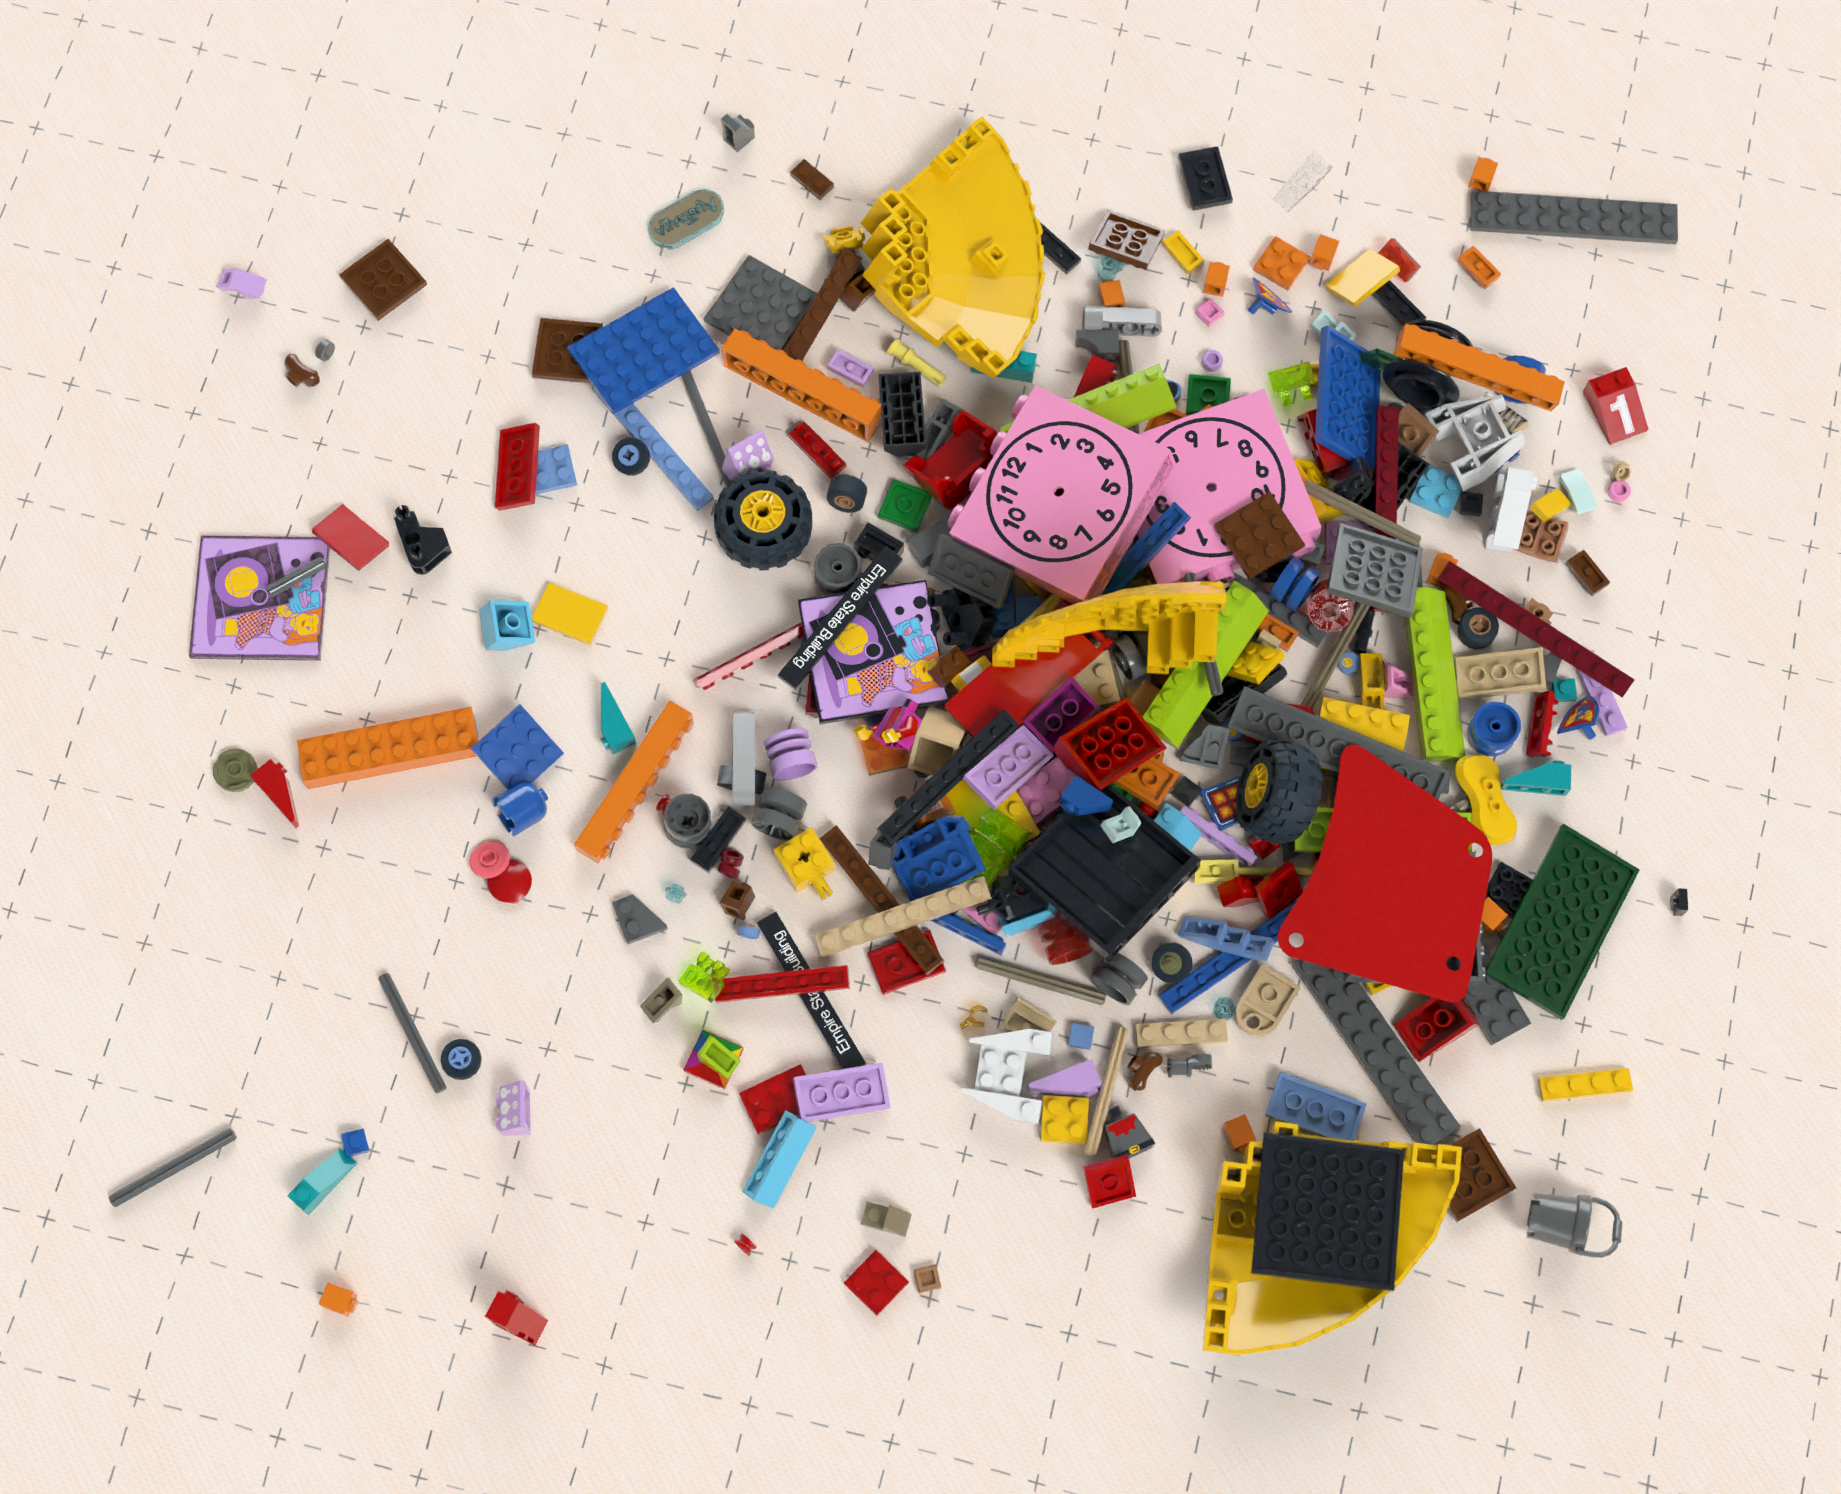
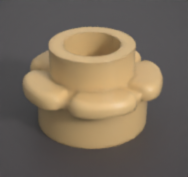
M1619 461L1611 468V477L1618 481L1627 480L1631 475L1630 465L1625 461Z

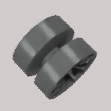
M1131 631V638L1124 634L1112 640L1114 643L1111 648L1115 660L1126 678L1134 681L1146 674L1145 667L1147 668L1148 631Z
M775 787L764 788L759 801L763 808L756 809L751 825L763 834L789 841L797 835L800 824L796 820L803 818L808 804L803 798L789 791Z

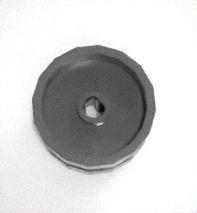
M842 543L829 544L816 555L814 562L816 584L826 595L847 592L862 575L860 556L849 545Z
M1120 953L1110 962L1103 957L1101 960L1103 967L1097 966L1090 975L1091 981L1110 998L1129 1006L1137 995L1135 989H1141L1148 980L1147 975L1138 965Z

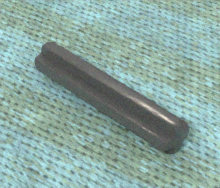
M318 557L267 585L266 590L271 597H274L327 567L322 557Z

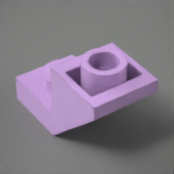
M237 268L224 269L217 288L221 291H236L247 299H257L264 293V286L267 280Z

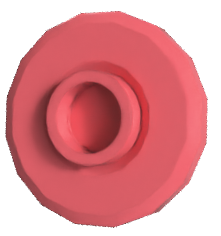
M499 841L484 842L472 852L469 860L470 868L475 875L481 878L496 877L508 867L511 858L510 852Z

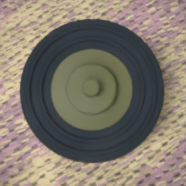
M1178 943L1161 945L1152 957L1153 972L1160 980L1166 983H1178L1184 980L1192 969L1190 952Z

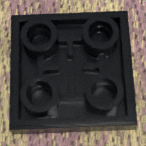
M1500 862L1488 883L1486 898L1489 897L1508 917L1513 918L1533 879Z

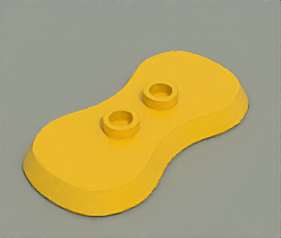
M1472 754L1460 758L1456 763L1455 773L1460 786L1470 800L1472 824L1486 835L1490 845H1503L1511 842L1517 833V820L1503 798L1498 766L1491 758L1483 755Z

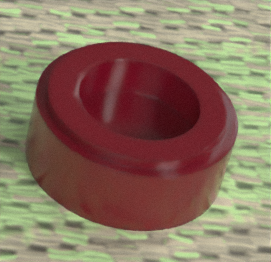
M725 849L722 851L720 860L731 867H740L744 856L737 850Z
M720 863L717 869L718 873L733 879H738L741 872L723 863Z

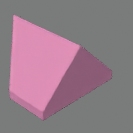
M1383 659L1384 698L1413 699L1411 675L1397 669Z

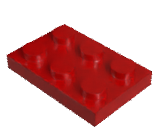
M801 1064L739 1093L758 1135L777 1127L785 1110L797 1117L799 1116L792 1078L806 1075Z

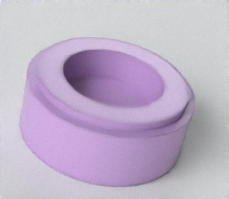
M1209 350L1203 354L1202 367L1208 372H1216L1222 366L1223 357L1218 351Z

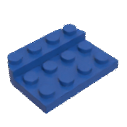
M951 815L936 819L935 822L896 843L897 849L895 859H893V866L910 902L959 885L986 870L969 835L968 830L971 827L963 816Z

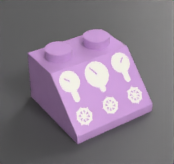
M762 429L727 449L722 470L730 481L737 476L743 477L748 475L749 471L758 470V472H766V470H771L774 458Z
M525 1081L500 1086V1093L496 1094V1107H500V1116H496L497 1130H500L503 1136L531 1135L529 1087Z

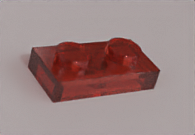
M1391 238L1378 252V254L1399 266L1400 272L1397 275L1404 282H1409L1421 268L1418 262L1395 238Z

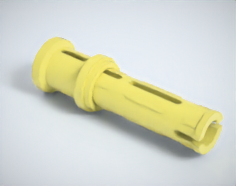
M896 338L890 345L887 354L894 355L901 360V364L909 365L918 372L920 371L922 375L938 387L944 383L943 379H946L947 376L917 356L915 350L906 347L899 338Z

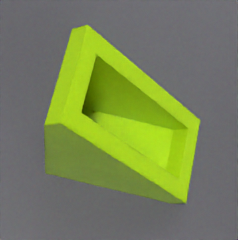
M711 1035L697 1054L700 1062L727 1079L730 1078L741 1061Z

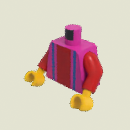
M907 698L902 708H889L880 724L870 726L868 730L865 725L856 727L854 729L856 737L865 741L871 735L872 738L887 748L909 751L922 722L921 718L914 714L918 704Z

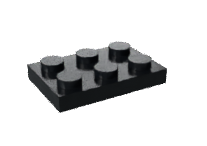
M1218 146L1178 154L1192 211L1232 204L1233 197Z

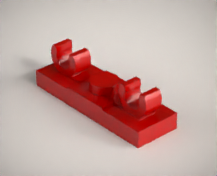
M805 421L788 434L789 438L830 479H833V477L847 467L846 463Z
M1552 691L1534 694L1526 756L1546 757L1551 755V752L1547 751V746L1553 745V742L1548 738L1552 726V716L1557 715V712L1553 711V706L1559 703L1558 700L1554 699L1555 693Z

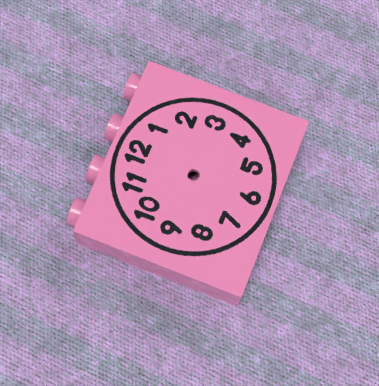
M1035 385L1029 397L1023 394L1016 401L1012 410V417L1015 421L1008 433L1001 431L995 437L991 446V454L994 457L987 469L979 468L974 473L969 485V490L973 493L965 507L957 505L952 511L948 520V528L951 529L949 534L952 538L1015 568L1014 575L1072 604H1076L1102 595L1175 468L1176 462L1170 449Z
M1265 389L1139 434L1170 449L1176 466L1135 535L1134 542L1136 543L1174 502L1192 517L1145 567L1151 585L1184 582V575L1187 573H1195L1197 582L1208 580L1209 582L1221 581L1225 584L1235 578L1233 571L1241 567L1215 529L1214 524L1269 491L1305 543V547L1291 555L1292 558L1306 555L1316 548L1314 542L1318 540L1322 527Z

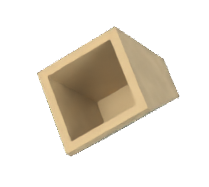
M929 707L917 730L907 768L931 776L934 775L963 747L967 736L966 729L949 712Z

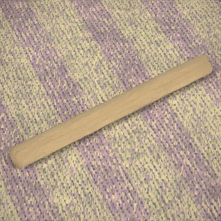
M1117 1027L1086 1143L1084 1154L1090 1157H1095L1098 1151L1124 1051L1128 1029L1123 1027Z

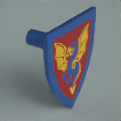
M1255 277L1252 278L1256 294L1259 297L1248 308L1250 313L1254 315L1260 307L1272 315L1277 311V308L1287 313L1293 312L1272 290Z
M1586 695L1578 701L1563 717L1557 734L1582 729L1588 739L1595 738L1596 734L1591 726L1597 724L1600 713L1599 704L1595 698Z

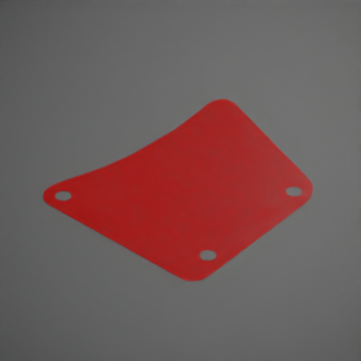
M1353 744L1347 746L1340 757L1334 808L1319 859L1305 889L1278 932V944L1281 950L1292 958L1454 1003L1462 1000L1467 994L1492 866V848L1488 838L1471 822L1363 747ZM1473 843L1479 844L1483 849L1482 855L1480 857L1471 856L1468 852L1469 845ZM1299 933L1303 936L1304 943L1301 947H1293L1290 944L1289 937L1291 934ZM1451 956L1457 957L1461 962V967L1457 971L1450 970L1446 965L1447 959Z

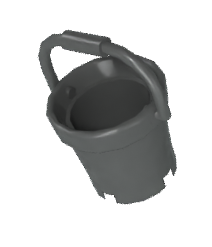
M1533 1192L1534 1199L1538 1200L1531 1199L1527 1225L1530 1226L1529 1231L1533 1232L1526 1231V1238L1567 1248L1573 1254L1594 1258H1603L1611 1255L1617 1249L1618 1244L1621 1243L1623 1222L1620 1220V1214L1616 1208L1608 1201L1590 1195L1579 1194L1576 1197ZM1592 1202L1608 1208L1615 1219L1613 1221L1612 1246L1602 1252L1585 1250L1591 1221Z

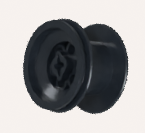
M1415 320L1407 323L1408 325H1416L1427 332H1435L1441 337L1457 340L1460 344L1473 346L1464 334L1444 323L1432 320ZM1405 359L1388 363L1383 369L1382 377L1388 388L1400 400L1407 404L1409 403L1411 406L1422 409H1435L1444 404L1457 402L1459 399V389L1450 378L1451 375L1445 374L1429 364Z

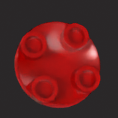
M510 860L504 872L496 877L488 878L487 885L495 899L504 903L516 904L530 891L532 876L529 869L523 863Z

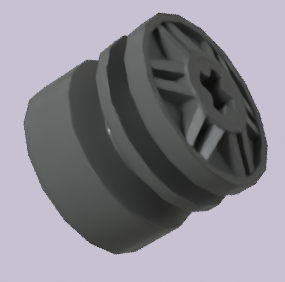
M681 794L674 797L667 804L664 813V831L668 840L680 848H694L701 845L710 832L711 811L708 804L701 797L694 794ZM683 822L691 823V827H688V825L683 826Z

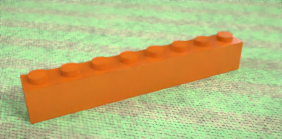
M1406 324L1398 334L1393 355L1406 360L1429 364L1445 374L1550 412L1559 405L1565 381L1558 379L1554 375L1540 373L1537 369L1527 368L1515 361L1499 358L1496 354H1488L1476 347L1460 344L1457 340L1441 337L1435 332H1427L1416 325Z
M672 701L668 702L574 843L576 851L598 864L601 859L607 858L611 850L609 847L613 841H617L620 838L625 823H629L635 814L634 809L638 804L641 805L647 796L646 791L650 786L653 787L659 777L658 773L669 764L671 759L669 756L673 750L677 751L682 743L681 738L685 732L689 733L692 729L694 722L691 712Z

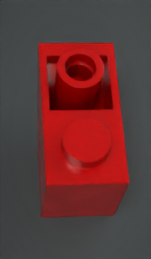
M1235 877L1218 885L1217 890L1222 906L1240 907L1259 902L1254 887L1264 878Z

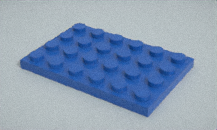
M674 287L567 347L572 358L613 415L719 354V348Z
M1327 325L1321 328L1315 441L1350 462L1362 456L1374 469L1376 407L1380 401L1381 363L1376 362H1381V359Z

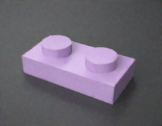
M837 349L827 365L828 370L864 388L874 372L873 367Z

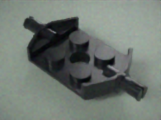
M1008 874L991 881L990 895L992 899L987 900L988 903L975 908L979 916L994 911V913L1010 924V920L1044 906L1029 893L1023 896L1018 895L1016 890L1020 885L1009 877Z

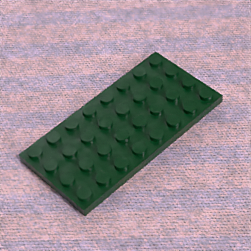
M1562 824L1485 970V975L1558 1019L1563 1020L1640 869L1569 826Z

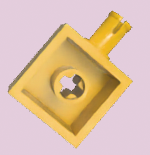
M812 827L773 849L774 857L797 893L810 885H813L821 900L827 899L826 894L830 897L834 893L824 877L835 871V863ZM801 858H808V862L801 861Z

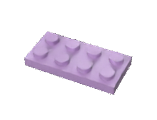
M1022 725L965 774L963 780L995 810L1052 760L1054 755Z
M883 1063L792 1078L799 1118L806 1122L891 1108Z

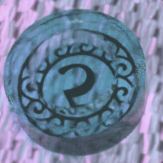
M1228 997L1219 998L1213 1006L1214 1015L1218 1019L1230 1020L1236 1013L1235 1002Z

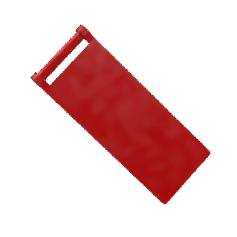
M1064 599V600H1062V602H1061L1055 609H1053L1052 611H1055V610H1058V609H1061V608H1064V607H1067V606H1070V605H1073V604ZM1097 630L1089 632L1100 643V646L1097 648L1083 634L1064 637V648L1060 647L1059 653L1037 652V660L1015 659V667H996L992 663L945 704V709L972 737L1004 709L1020 726L1033 711L1070 677H1076L1099 655L1109 649L1114 642Z

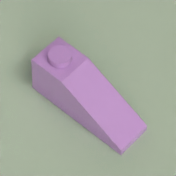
M1090 1059L1028 1083L1027 1089L1032 1093L1078 1097L1086 1095V1097H1090L1099 1092L1098 1089L1101 1088L1102 1083L1093 1061Z

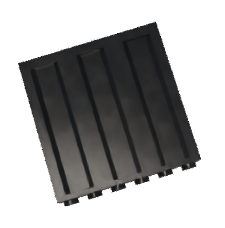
M1108 785L1100 790V792L1113 800L1109 811L1077 816L1074 813L1071 814L1061 810L1054 818L1055 821L1050 826H1045L1039 833V837L1026 845L1024 853L1020 857H1014L1008 865L1009 877L1108 962L1122 950L1200 869L1201 860L1112 785ZM1130 806L1141 821V825L1133 836L1112 843L1100 825L1104 820L1120 815L1125 807Z

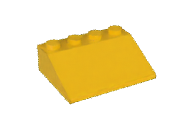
M1323 697L1318 717L1400 751L1404 750L1410 715ZM1321 766V769L1330 770L1328 768Z
M963 779L946 794L956 810L955 816H963L970 825L969 835L985 868L998 863L1002 857L1006 859L1023 850L1030 841H1035L1039 837L1040 831L1017 791L995 810Z

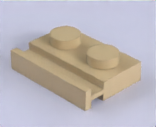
M1017 998L1002 1022L1001 1027L1009 1032L1025 1029L1051 1032L1057 1021L1022 999Z

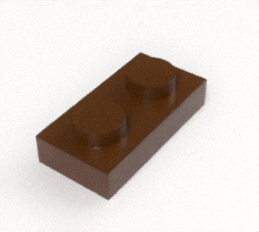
M805 159L790 171V176L819 200L834 188V183Z
M1582 550L1565 563L1591 596H1594L1611 583L1585 550Z
M956 645L928 673L943 688L970 661Z

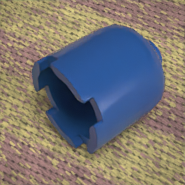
M528 782L521 783L491 799L493 807L498 805L501 813L497 816L507 832L512 831V837L541 821L547 813V804L545 802L548 800L547 794L542 788L539 790L535 785Z

